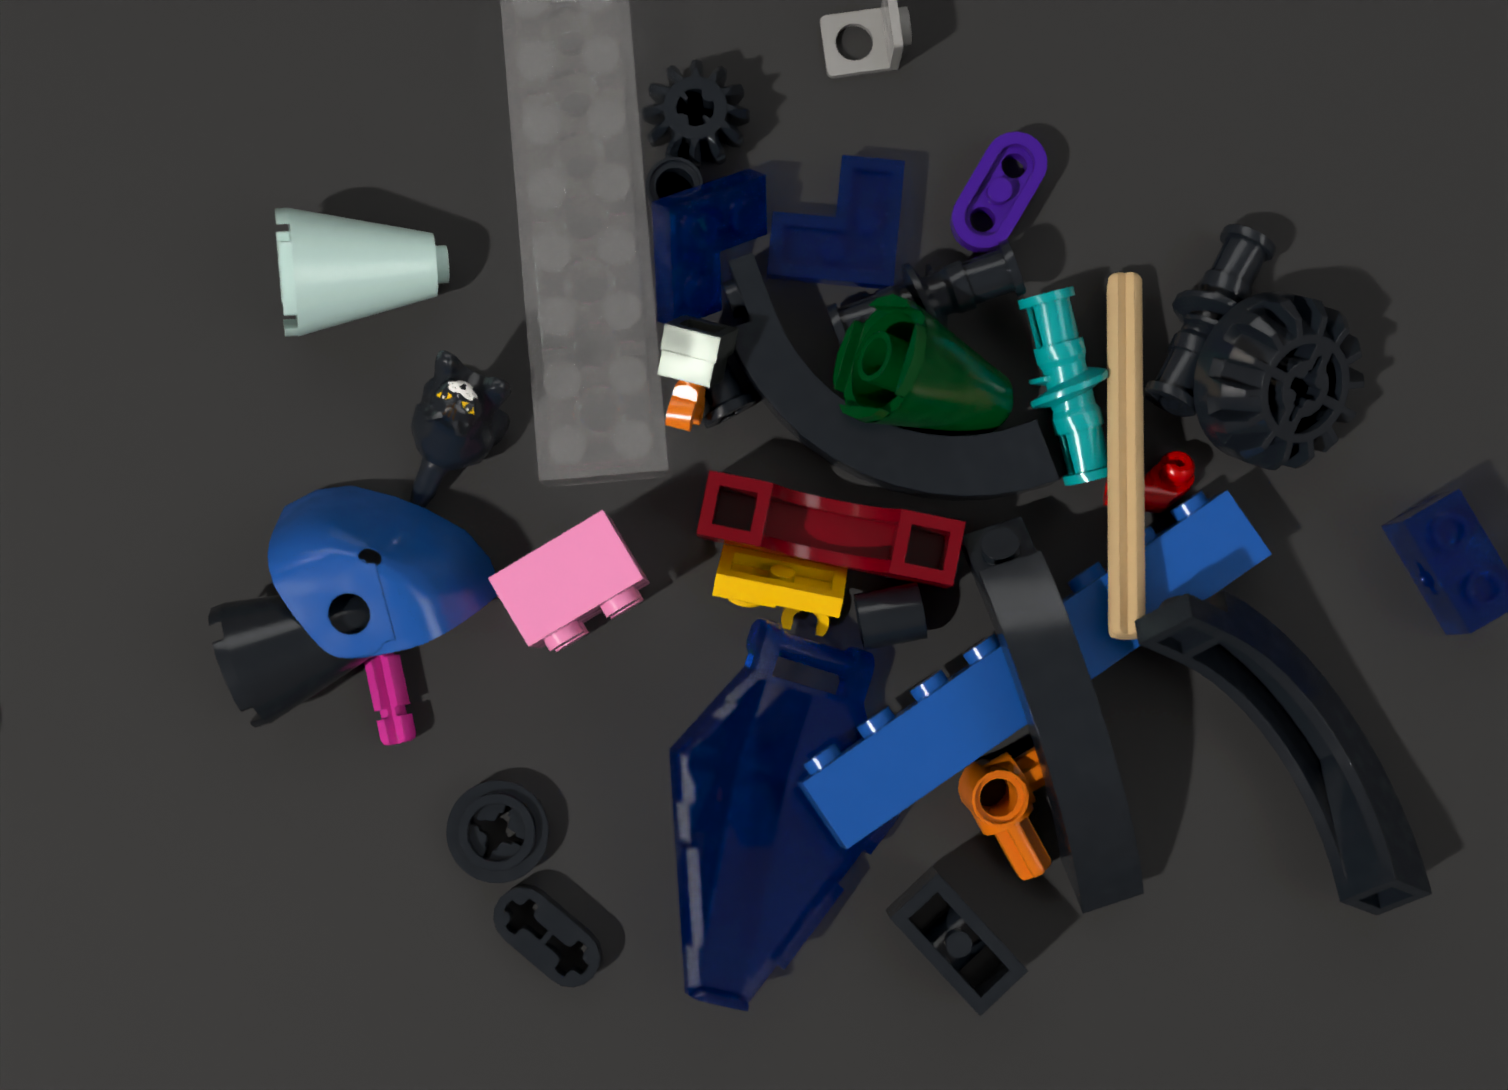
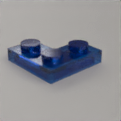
M842 155L836 217L773 211L767 278L874 289L893 286L905 161Z
M746 169L652 201L658 322L665 324L682 315L701 319L722 310L720 251L767 235L765 174L752 169Z

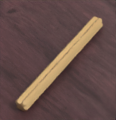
M1117 272L1109 276L1107 284L1108 633L1114 639L1134 640L1138 639L1134 621L1146 615L1142 278L1134 272Z

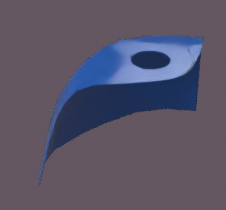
M352 485L317 489L284 506L269 541L268 566L274 587L309 636L328 654L338 658L371 657L425 644L452 630L498 596L488 579L496 574L491 560L465 529L426 508L398 497ZM364 549L375 550L381 555V563L379 565L367 563L364 559L360 560L358 555ZM344 593H353L362 597L368 604L370 620L363 631L356 634H345L333 626L329 619V608L331 602L337 596Z

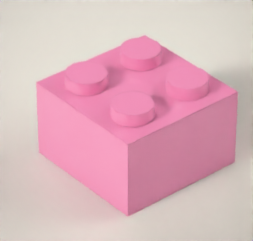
M603 510L488 578L528 647L543 648L547 646L550 652L553 650L558 652L586 636L589 632L584 623L603 612L606 618L614 619L641 603L644 599L639 590L650 584L613 520Z

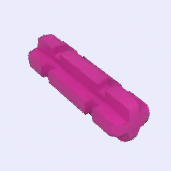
M393 652L372 656L364 662L374 711H380L381 720L376 721L380 741L383 745L388 746L409 742L415 739L416 729L412 713L407 714L405 705L410 704L400 654L394 655Z

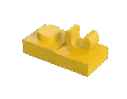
M723 544L712 596L726 598L730 602L742 607L751 608L761 605L775 608L776 606L783 607L781 624L783 629L791 630L794 615L797 612H811L817 617L815 635L824 636L829 628L830 616L840 617L848 569Z

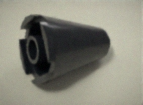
M344 593L337 596L331 602L329 619L340 632L356 634L363 631L368 625L370 609L362 597L353 593ZM280 595L225 602L212 607L208 615L209 626L221 622L224 638L213 642L212 645L224 681L241 712L250 708H254L257 712L250 721L254 728L273 723L371 658H338L328 654L309 636Z

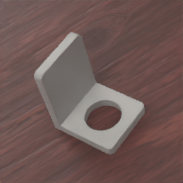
M882 0L880 8L822 16L820 19L826 71L830 78L898 70L903 47L912 44L908 7H898L897 0ZM852 26L860 27L871 36L872 49L863 59L849 60L838 52L836 38L845 28Z

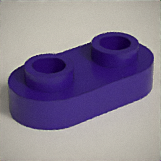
M1007 132L994 139L987 148L958 197L950 216L952 234L956 241L965 249L976 253L991 252L999 248L998 242L1009 238L1046 174L1047 155L1043 146L1036 138L1024 132ZM1008 159H1015L1022 164L1024 174L1018 178L1008 177L1002 170V163ZM977 212L986 213L992 220V228L985 232L975 230L970 223L971 215Z

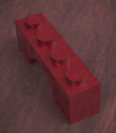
M709 470L696 534L698 539L947 589L954 585L966 522L906 509L874 507L829 499L792 490L772 482Z

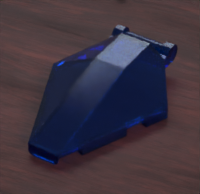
M758 618L750 628L746 641L748 655L744 667L669 749L685 993L698 1001L742 1011H749L748 1003L776 966L785 970L844 891L839 882L862 852L869 855L872 854L900 816V813L856 844L845 849L839 846L797 784L798 781L809 775L803 764L814 755L833 743H836L842 752L862 738L856 727L867 720L864 701L875 667L873 654L857 647H849L846 650H842L784 632L780 623L765 618ZM781 657L838 675L840 682L836 694L772 675L777 658Z

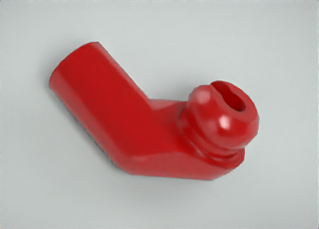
M1182 451L1168 452L1144 476L1145 512H1164L1189 491L1195 479V463L1191 456ZM1108 477L1103 494V505L1108 506Z

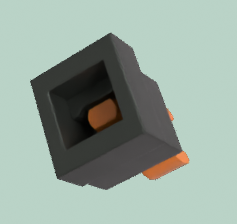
M682 315L665 323L660 346L662 352L657 374L678 380L668 405L665 425L689 432L693 424L700 426L705 407V387L710 388L724 379L728 356L734 353L739 328L688 315Z

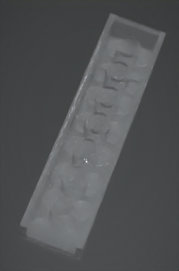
M500 0L539 481L545 487L672 477L668 427L665 425L664 380L662 375L657 374L661 357L649 202L646 192L647 178L632 0Z

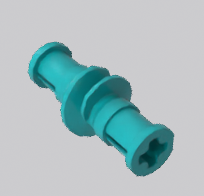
M1073 286L1017 301L1019 310L1026 309L1036 347V349H1033L1035 360L1043 376L1030 379L1029 383L1030 385L1046 386L1047 390L1032 400L1030 404L1032 409L1051 407V422L1054 434L1059 437L1068 474L1062 476L1064 486L1108 477L1107 444L1102 428L1104 419L1093 392L1094 386L1108 378V369L1087 367L1086 348L1083 336L1079 337L1070 297L1075 295Z

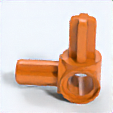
M1035 747L1014 759L1008 752H1005L994 759H980L972 762L964 769L958 786L961 801L971 811L982 833L987 836L995 835L1017 877L1021 880L1036 878L1045 873V870L1051 865V858L1028 817L1034 809L1032 803L1036 802L1033 792L1045 785ZM994 779H1004L1006 790L1003 798L995 805L981 806L980 793L984 785Z

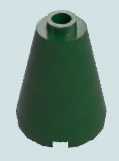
M895 294L876 298L868 306L877 310L870 315L865 323L854 320L846 331L837 353L833 383L834 389L843 392L846 405L838 404L842 412L856 420L872 424L986 434L996 430L1009 417L1013 408V390L1010 380L914 301Z

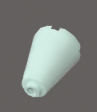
M275 208L276 225L288 224L289 231L276 232L281 301L283 303L284 316L296 315V319L283 320L285 337H299L438 296V284L449 283L450 272L447 246H435L433 233L293 208Z

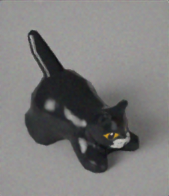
M441 350L438 352L434 365V377L429 379L424 385L421 402L415 407L411 424L415 445L422 456V460L412 487L410 503L423 508L433 499L449 471L481 463L492 447L502 440L510 424L508 415L500 410L499 407L511 394V386L501 378L486 377L471 371L454 354L448 351Z

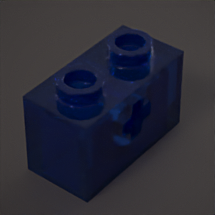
M1460 489L1436 494L1381 526L1446 635L1471 634L1508 612V569Z

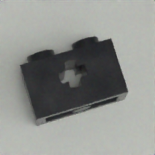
M932 866L885 909L893 923L979 1016L986 1012L1028 972L1025 966Z

